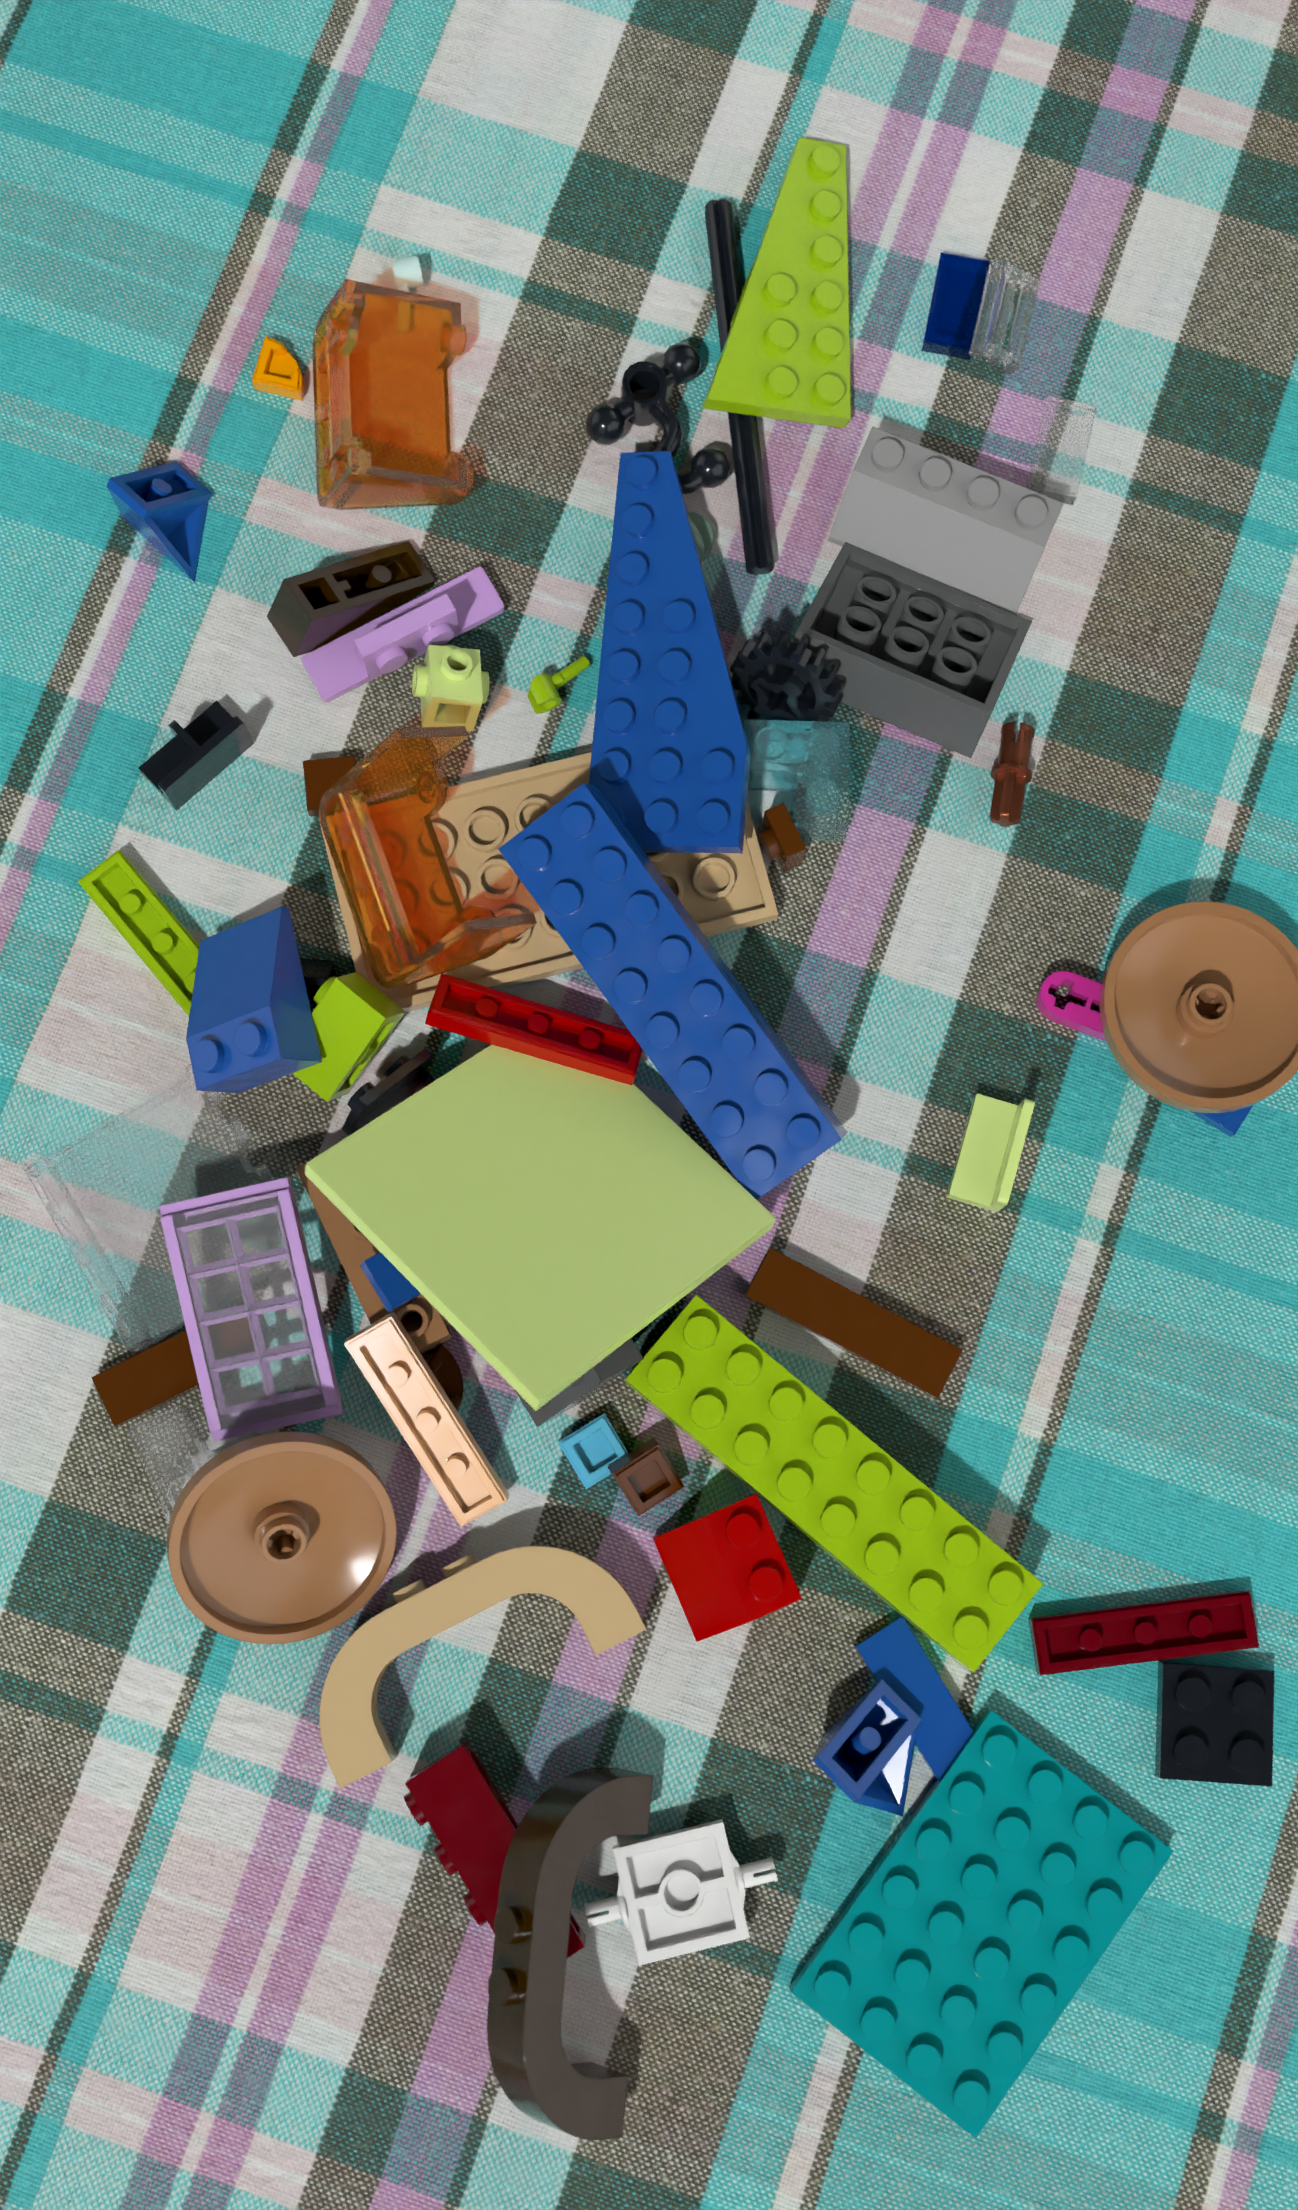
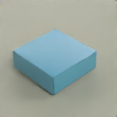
M605 1413L558 1442L586 1490L611 1475L608 1466L628 1454Z

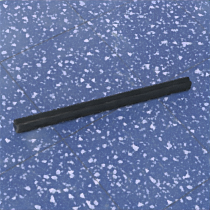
M727 199L711 200L705 206V221L721 352L724 349L731 329L730 325L742 294L732 204ZM728 412L746 571L750 575H764L772 572L774 558L757 416Z

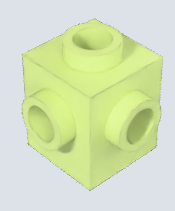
M428 645L423 665H415L412 676L413 697H420L422 727L473 732L482 703L487 702L490 685L489 673L481 671L479 649L460 648L454 645Z

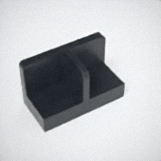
M215 701L184 729L173 720L168 726L175 737L143 763L139 770L177 811L249 749L254 742L245 723L238 716L233 718L218 701Z

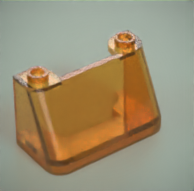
M349 279L343 281L318 319L312 346L317 498L320 506L337 510L456 505L470 493L473 484V468L471 465H467V459L464 454L451 451L447 369L456 356L462 355L467 341L466 326L461 324V303Z

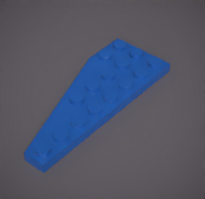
M670 451L620 453L589 784L598 787L644 852L743 854L751 751L739 713L737 697L728 671L726 655L709 590L700 564L701 560L689 522V514L675 461Z

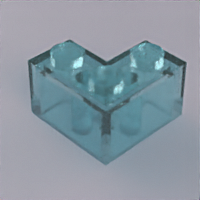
M745 719L743 728L751 751L748 790L792 791L791 819L802 841L843 842L849 825L850 722Z

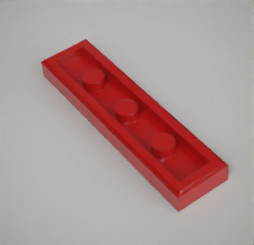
M441 973L425 1022L426 1025L631 1086L635 1079L642 1053L641 1046L628 1030Z

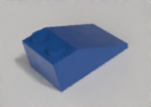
M281 906L200 941L186 1035L197 1091L241 1093L322 1062L289 907Z

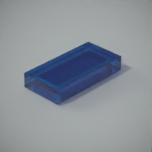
M941 252L921 351L970 360L989 261Z

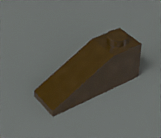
M407 541L284 579L267 614V618L292 656L297 657L312 652L396 609L432 588L436 580L411 543Z

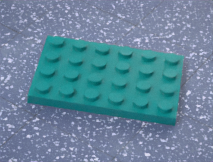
M987 1708L972 1729L974 1733L940 1781H935L789 1986L792 1994L975 2139L1174 1852L989 1708Z

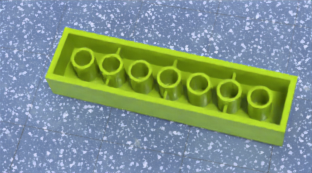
M698 1295L694 1296L644 1356L643 1360L639 1362L625 1379L626 1385L968 1671L974 1673L1043 1585L1039 1579Z

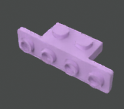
M476 567L304 655L301 661L322 701L328 703L383 674L399 669L406 662L426 653L428 645L444 646L451 639L504 612V604L482 567Z

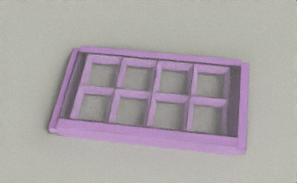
M290 1177L159 1206L162 1228L209 1431L212 1433L213 1441L216 1442L342 1414V1398Z

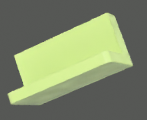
M978 1093L974 1096L948 1188L947 1198L994 1212L1000 1211L1008 1204L1035 1101L1024 1098L1019 1105H1015Z

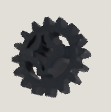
M781 631L776 641L767 632H762L757 642L750 638L746 641L730 668V671L734 673L731 677L732 686L735 690H739L736 696L738 705L748 704L751 707L747 717L750 720L759 716L764 718L765 729L769 731L775 724L780 725L785 736H790L794 727H798L805 736L810 735L814 726L822 730L825 728L829 718H833L842 699L839 694L844 683L834 678L839 667L835 663L824 664L822 658L826 651L823 648L816 649L813 652L807 648L808 638L804 636L799 639L798 643L790 642L787 631Z

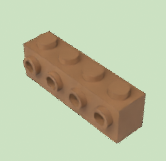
M306 1164L297 1167L296 1170L370 1324L389 1313L360 1265L364 1260L380 1251L305 1175ZM422 1294L393 1310L421 1355L454 1339L448 1327L451 1324Z

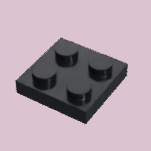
M1158 1662L1155 1776L1160 1779L1272 1787L1275 1671Z

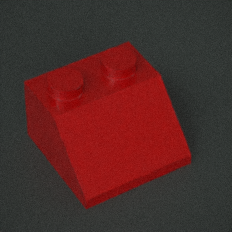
M752 1494L653 1538L697 1642L754 1621L802 1599L757 1494Z

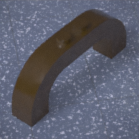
M617 1767L589 1768L562 1778L548 1788L533 1803L523 1817L510 1842L501 1873L498 1907L494 1919L495 1939L492 1970L488 1981V2048L494 2073L504 2093L515 2107L532 2119L569 2135L587 2140H607L623 2137L628 2075L593 2062L570 2064L563 2049L561 2015L573 1888L581 1865L598 1844L614 1836L648 1834L653 1775Z

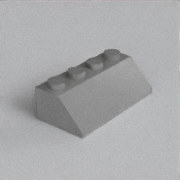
M872 426L851 474L828 541L842 547L845 542L1013 614H1017L1063 503Z

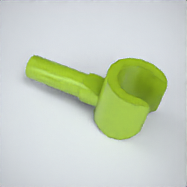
M585 656L580 657L560 672H556L551 676L545 673L533 678L530 683V690L528 691V699L536 714L546 713L561 703L557 688L563 686L566 682L590 667V662Z

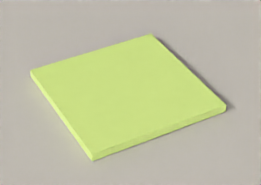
M492 1044L306 1163L305 1175L535 1411L770 1231L777 1219L634 1084L631 1086Z

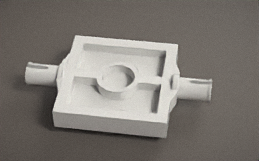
M720 1819L613 1846L619 1875L617 1896L590 1903L586 1902L584 1907L589 1928L620 1919L623 1920V1924L632 1935L638 1965L640 1966L750 1938L743 1909L745 1888L773 1881L777 1882L778 1879L772 1856L767 1859L739 1865L729 1849L724 1823Z

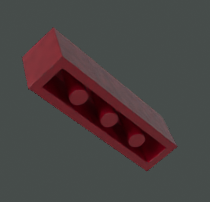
M466 1740L412 1775L405 1782L410 1792L404 1796V1800L416 1822L420 1826L428 1822L440 1841L433 1848L443 1868L450 1876L458 1872L469 1892L463 1898L477 1924L482 1926L488 1922L495 1934L494 1919L498 1907L501 1873L510 1842L519 1825L470 1743ZM572 1912L570 1915L567 1959L584 1948L586 1936Z

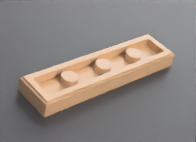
M395 1312L389 1313L349 1336L345 1340L344 1345L460 1527L508 1501L509 1493Z

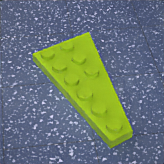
M799 137L792 149L776 195L777 199L763 231L759 250L750 268L730 325V332L724 349L719 356L712 383L701 408L845 428L851 420L846 145Z

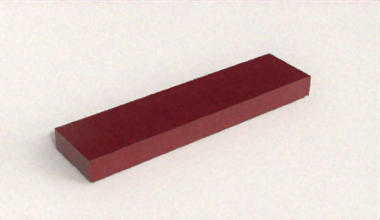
M1237 1591L1028 1618L1036 1673L1040 1676L1259 1648L1250 1591Z

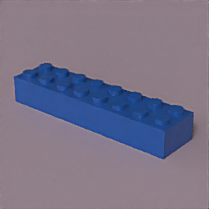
M583 783L498 849L740 1185L756 1200L844 1138L848 1132L597 786Z

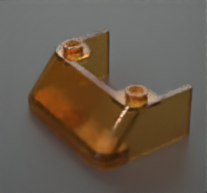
M465 726L395 729L323 794L320 801V824L375 979L386 988L408 986L488 958L537 924L534 913L496 917L491 909L484 905L468 906L464 910L462 908L430 818L443 807L448 795V781L444 775L440 760L469 736Z

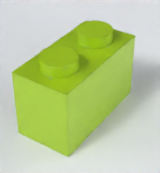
M358 972L337 978L334 976L329 978L315 994L313 1001L317 1006L312 1012V1018L322 1062L292 1073L326 1102L349 1094L406 1012Z

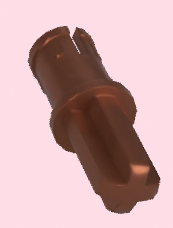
M1015 722L1002 725L998 762L992 767L990 773L995 782L989 817L991 822L1000 824L1001 827L1018 825L1020 822L1025 786L1031 782L1033 775L1028 766L1035 730L1025 723H1020L1019 736L1016 743V734H1014Z

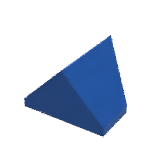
M177 461L111 477L107 488L122 518L195 582L208 503L212 492Z
M881 1679L823 1734L813 1761L854 1803L903 1816L916 1730L922 1719Z

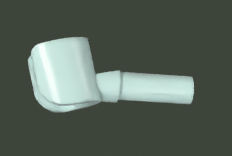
M418 256L397 259L393 263V274L398 298L397 330L399 331L409 330L411 299L409 289L424 286Z

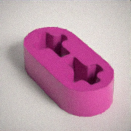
M1067 971L1054 972L1048 976L1036 994V1004L1040 1013L1052 1022L1106 1041L1100 1013L1090 1009V1007H1094L1100 1010L1099 1000L1102 983ZM1060 985H1064L1069 988L1067 996L1070 999L1083 1003V1005L1080 1006L1068 1002L1063 1009L1054 1006L1056 997L1048 992H1055Z

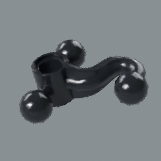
M678 342L669 346L663 354L661 367L648 361L636 362L629 366L623 375L620 400L614 405H598L588 414L585 424L586 431L591 440L599 445H611L618 442L624 434L625 422L627 420L638 426H649L654 423L663 432L655 452L670 451L674 459L680 448L683 432L679 419L666 402L667 388L673 383L686 384L691 382L698 375L701 368V359L696 348L688 343ZM637 389H646L655 396L650 399H640L633 395L632 392ZM706 447L695 454L690 464L691 471L686 474L678 473L683 495L692 494L702 487L715 488L724 483L730 472V464L724 452L718 448Z

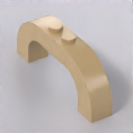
M545 1545L509 1549L479 1562H476L471 1553L443 1567L446 1579L431 1587L426 1588L423 1580L420 1579L392 1594L396 1605L369 1619L348 1638L331 1664L325 1679L320 1702V1733L327 1761L339 1788L341 1789L384 1767L397 1757L378 1712V1690L386 1669L402 1652L509 1597L525 1593H536L552 1597L567 1606L581 1624L595 1655H598L646 1630V1626L630 1595L609 1571L590 1558L571 1550Z

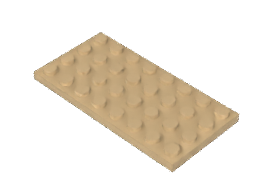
M592 752L319 818L356 972L403 1010L410 1012L430 1007L441 973L498 990L584 968L498 849L583 783L589 784ZM748 803L746 805L743 854L645 852L706 937L777 920L778 911Z

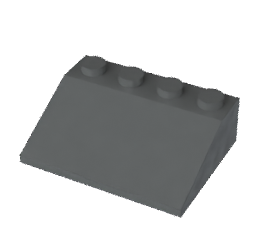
M845 542L799 625L793 643H798L799 639L804 636L808 638L807 648L813 652L816 649L823 648L826 651L822 658L824 664H837L839 668L834 678L844 683L839 694L842 698L841 703L888 722L899 729L932 741L948 750L972 758L1032 621Z

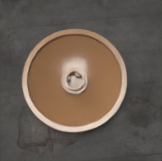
M1211 901L1182 903L1161 910L1145 919L1126 936L1114 952L1107 965L1100 989L1099 1008L1103 1033L1109 1049L1121 1069L1134 1083L1152 1097L1168 1105L1191 1112H1232L1252 1106L1269 1097L1286 1084L1298 1071V950L1283 932L1263 917L1244 908L1226 903Z
M297 1431L275 1432L252 1437L232 1445L211 1458L192 1476L181 1491L172 1510L167 1530L169 1568L173 1583L184 1604L200 1621L213 1630L240 1641L256 1644H285L309 1639L325 1633L348 1620L372 1598L382 1584L391 1565L396 1545V1519L393 1506L383 1481L372 1465L351 1447L337 1440L314 1433Z

